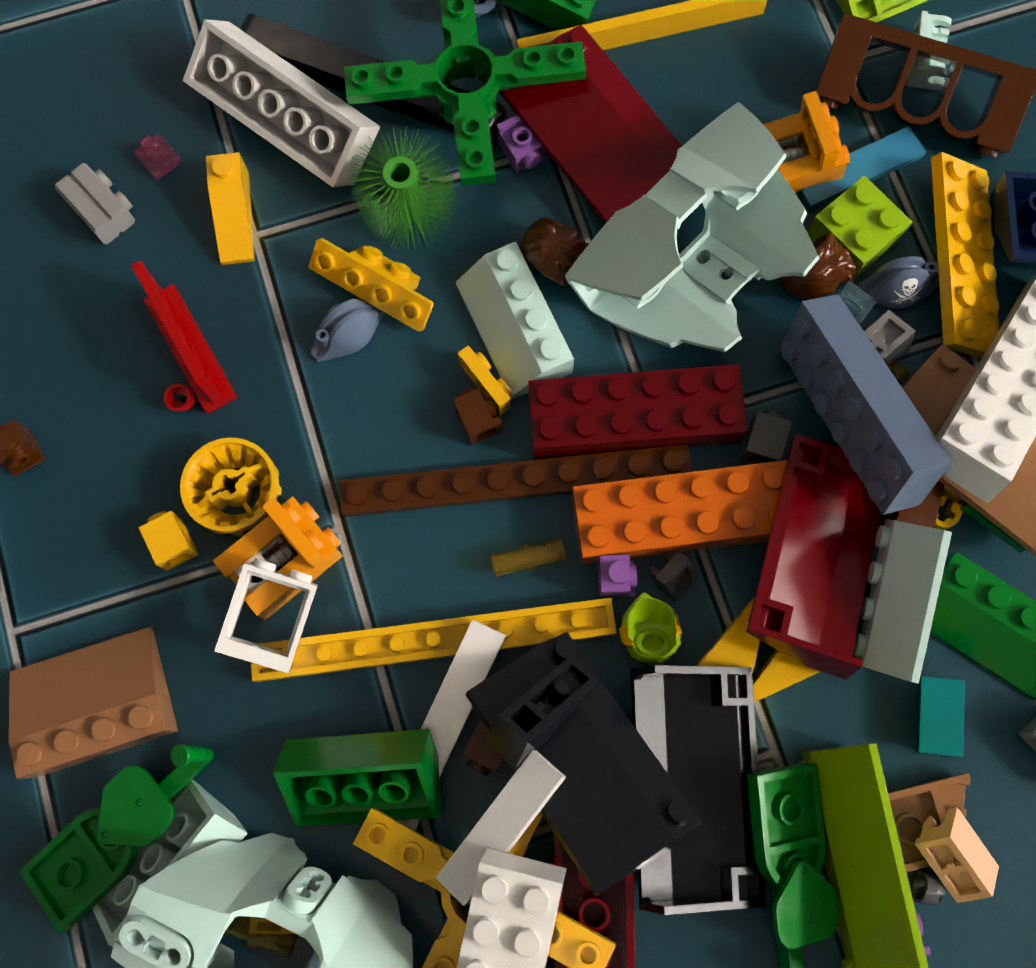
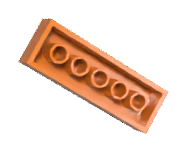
M787 460L573 486L571 497L581 565L598 563L599 557L602 555H629V559L663 555V553H677L678 551L687 552L767 542Z

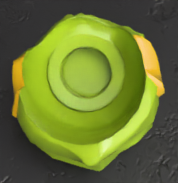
M646 592L641 593L623 615L621 627L619 628L621 641L627 646L630 656L637 661L647 663L648 665H662L670 659L672 654L679 648V645H681L682 630L679 616L676 615L674 609L668 603L652 598Z

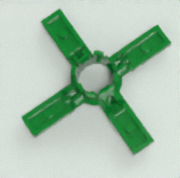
M439 0L445 49L435 56L431 64L419 65L411 59L345 66L344 77L348 105L416 97L423 99L436 97L440 111L443 114L442 118L447 123L454 125L461 186L496 182L489 120L496 113L494 108H496L498 91L513 89L519 86L586 79L582 41L515 48L509 55L495 56L489 49L480 46L478 43L474 0ZM477 72L478 80L486 84L479 90L470 93H458L447 88L452 83V79L476 78Z

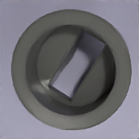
M919 871L912 880L911 894L913 900L917 903L938 905L942 901V896L946 894V889L939 877L931 873Z

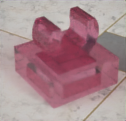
M160 133L155 137L149 134L139 142L141 147L133 152L156 181L182 163L180 156Z

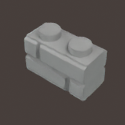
M82 163L71 172L70 176L66 175L57 182L54 188L102 243L109 244L119 236L120 232H124L135 223L134 217L129 212L133 206L120 191L114 194L109 189L113 184L100 169L94 172L86 163Z

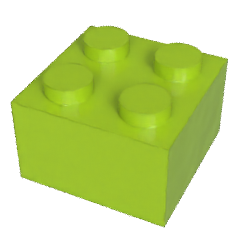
M864 175L815 216L807 233L813 242L819 237L832 233L838 243L842 245V248L849 251V255L856 265L857 272L852 277L854 280L898 243L913 221Z

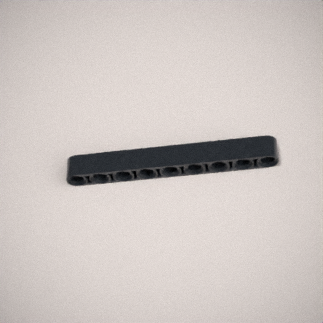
M248 14L240 27L243 32L320 85L345 94V66L385 62L254 14ZM452 85L447 86L448 89L458 93H470ZM416 97L370 102L455 133L454 125L447 123L442 118L443 114L440 111L436 97L424 99ZM496 102V108H494L496 113L489 120L491 144L494 143L497 136V124L503 122L507 114L505 108L498 102Z

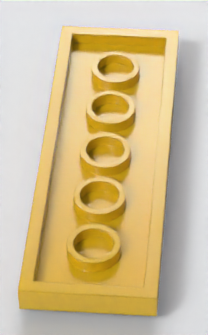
M940 152L931 157L943 344L953 351L982 359L999 331V302L996 292L997 272L994 267V239L991 229L992 210L989 204L988 192L989 177L987 170Z

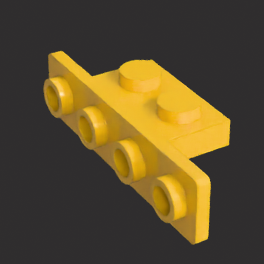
M324 238L316 240L308 265L311 270L418 332L425 329L434 303L414 291L417 289L421 277L411 272L407 265L383 256L379 249L372 246L364 245L348 253Z

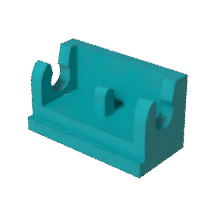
M921 676L918 753L962 758L964 748L965 680Z

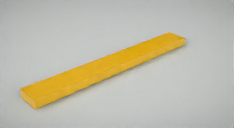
M689 0L587 23L582 26L602 50H607L764 14L767 0ZM577 26L518 39L517 48L547 45L556 37Z

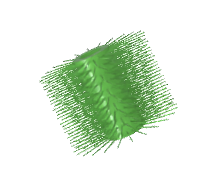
M400 129V153L394 133L396 157L391 141L390 145L393 156L387 143L384 145L387 152L384 151L383 153L381 148L379 149L380 154H383L381 158L379 156L375 157L366 151L378 163L367 157L369 160L365 159L363 162L370 164L373 168L369 169V166H367L366 169L356 170L358 172L366 171L368 174L362 175L366 177H351H359L355 178L356 181H370L359 183L363 185H352L359 186L355 188H360L357 189L360 191L353 190L355 193L360 192V194H364L357 196L360 198L356 199L361 205L366 204L364 206H367L359 212L365 215L363 218L367 217L370 213L374 214L370 219L372 221L370 224L374 223L372 226L378 221H382V227L377 232H380L385 226V233L390 224L391 227L388 231L391 232L393 229L394 232L397 226L395 237L398 235L399 240L403 224L402 237L405 228L406 243L408 231L409 249V228L415 247L412 221L417 236L416 224L423 237L425 235L423 234L425 227L430 230L427 227L429 220L441 227L430 216L438 220L436 217L439 215L435 212L436 210L442 214L443 211L441 210L451 209L439 204L447 206L444 203H450L447 201H457L451 200L457 197L443 198L449 197L447 195H456L446 192L455 189L451 188L455 185L451 183L445 184L447 182H444L450 180L454 183L452 178H450L453 175L448 174L445 171L446 169H443V172L440 171L444 167H450L445 162L441 163L442 161L437 164L434 163L430 167L428 166L431 161L440 158L441 154L436 157L433 156L428 160L427 157L425 158V155L428 153H425L423 148L417 158L423 145L421 142L418 149L416 150L415 147L412 153L414 139L411 148V141L409 140L407 155L405 149V156H403L405 137L403 144L402 136L401 156ZM427 177H429V179H430L431 177L433 178L431 181H430V180H429V181L427 180L426 182L423 181V180L426 179ZM427 184L432 185L431 188H424ZM375 185H378V186H380L381 188L377 187V188H375V189H372V188H370V187L375 186ZM377 192H385L382 195L376 194ZM382 198H387L385 201L379 202Z

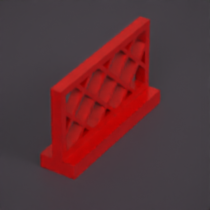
M141 260L132 264L131 267L148 296L143 300L204 411L209 414L238 398L176 286L171 284L162 289Z

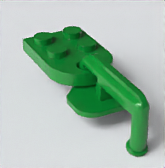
M176 744L171 750L170 757L172 763L177 768L159 785L150 773L141 766H128L122 769L105 785L100 808L90 809L78 815L19 871V874L59 933L69 931L130 872L137 859L139 846L151 845L169 828L174 816L170 800L212 761L214 756L212 749L203 746Z
M810 762L747 774L755 859L762 876L772 884L773 922L778 942L780 968H804L802 946L828 939L835 933L839 923L836 890L820 874L825 859L826 844L817 763Z

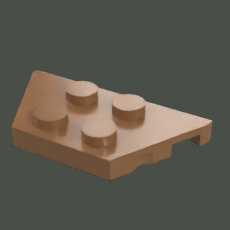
M960 773L888 792L906 872L930 867L915 845L916 839L920 838L923 824L929 816H933L937 826L943 823L947 810L958 807L966 818L967 809H964L963 806L966 785L970 786L971 778L969 773Z

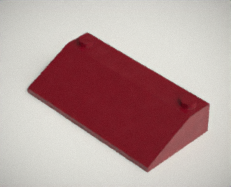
M581 24L556 37L547 45L582 41L586 79L519 86L513 89L499 90L498 92L516 115L520 117L525 126L530 129L533 136L604 224H606L616 210L625 208L641 198L643 194L646 195L670 171L669 168L672 167L676 159L677 150L682 145Z
M796 433L794 434L746 632L809 668L846 680L862 668L863 660L853 657L852 654L880 510L875 502L870 499L867 489L857 473L851 468L849 460L840 447Z

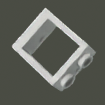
M255 558L253 564L244 563L214 651L289 673L318 584L311 583L312 575L291 569L290 575L282 574L275 571L276 564ZM252 576L305 591L286 652L232 636Z

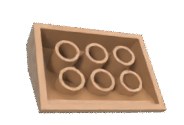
M147 627L10 671L8 742L16 779L38 778L178 732L153 627Z

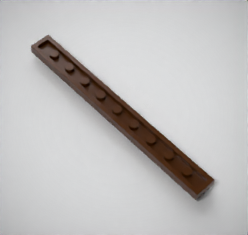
M688 444L339 480L341 513L343 517L572 494L573 486L692 472Z

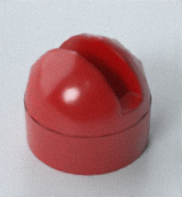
M176 383L166 389L164 402L173 411L185 412L194 405L195 395L190 387ZM176 393L187 397L186 403L174 398Z

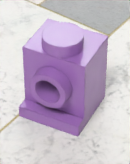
M518 115L497 124V143L516 173L525 168H534L544 159L545 149Z
M629 555L600 556L597 563L599 598L635 597L637 569L634 561H630Z

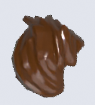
M543 217L527 228L520 244V250L525 261L533 264L542 276L553 280L563 287H568L570 284L565 275L589 243H586L583 238L578 237V229H568L559 221Z
M832 233L817 238L813 243L819 260L805 277H780L783 287L792 297L802 301L826 297L834 293L835 289L843 282L847 284L853 282L852 277L857 272L856 265L853 263L849 251L842 248V245L838 243Z

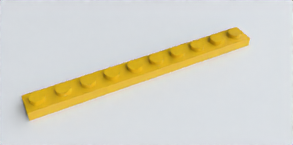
M612 598L300 638L289 673L251 662L252 682L454 657L472 619L507 635L500 650L537 646L568 632L573 641L614 636L617 634ZM289 640L259 644L286 652Z

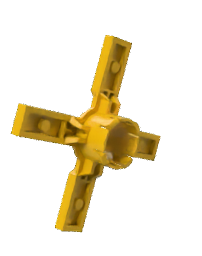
M371 808L353 845L416 881L424 882L441 892L442 908L448 919L438 939L435 940L422 968H457L469 910L467 908L463 909V905L436 879V876L455 852L382 811ZM541 811L510 850L509 854L524 856L543 817ZM557 911L548 956L568 968H606L616 943Z

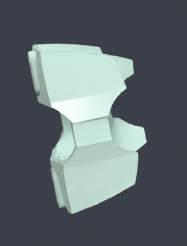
M737 102L677 150V156L672 167L669 168L670 171L646 195L643 194L641 198L618 211L616 210L614 215L597 233L566 273L565 277L590 312L637 336L670 348H674L682 343H688L726 352L742 339L737 325V310L733 306L734 304L731 299L753 277L757 280L763 278L768 281L786 276L805 277L819 260L816 249L803 225L807 215L806 209L790 184L778 170L786 158L785 152L759 119L741 103ZM702 203L705 208L703 231L679 254L677 248V229L679 230L681 223ZM722 272H724L727 277H732L727 280H724L721 274Z
M269 833L240 843L221 840L176 861L139 885L130 903L117 940L114 943L111 958L124 968H235L234 950L221 944L220 940L225 930L234 918L238 916L265 918L305 938L319 956L318 968H413L412 934L401 924L397 897L393 891L382 885L377 879L363 880L342 875L337 883L331 882L330 875L322 869L311 866L304 868L308 857H305L306 854L297 847L295 839Z

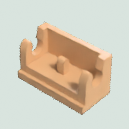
M958 807L948 809L944 815L943 823L937 826L933 816H929L923 824L920 838L916 839L915 845L956 903L993 897L999 865Z

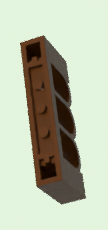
M844 13L816 91L821 103L826 102L828 108L837 110L839 105H847L848 101H850L854 108L867 113H875L890 106L895 118L907 126H920L935 120L936 127L941 134L950 139L957 140L973 137L970 145L979 147L977 150L978 154L997 158L998 153L1007 154L1011 150L1036 89V69ZM870 41L906 52L889 97L884 102L878 104L862 100L856 89L857 76ZM916 55L951 65L934 109L923 118L913 117L908 114L901 102L902 90ZM962 69L996 79L980 120L969 131H959L952 127L946 114L949 100Z

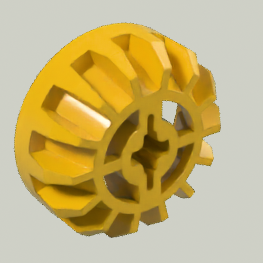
M241 438L217 439L202 446L188 460L180 480L181 499L189 515L203 527L219 535L233 534L240 536L243 535V531L254 528L267 517L268 513L262 507L273 497L277 500V496H281L280 474L271 458L258 445ZM235 483L234 486L236 488V491L234 493H230L231 489L229 486ZM260 484L259 499L251 508L248 502L252 497L253 488ZM228 505L232 507L243 506L246 512L239 515H230L221 510Z

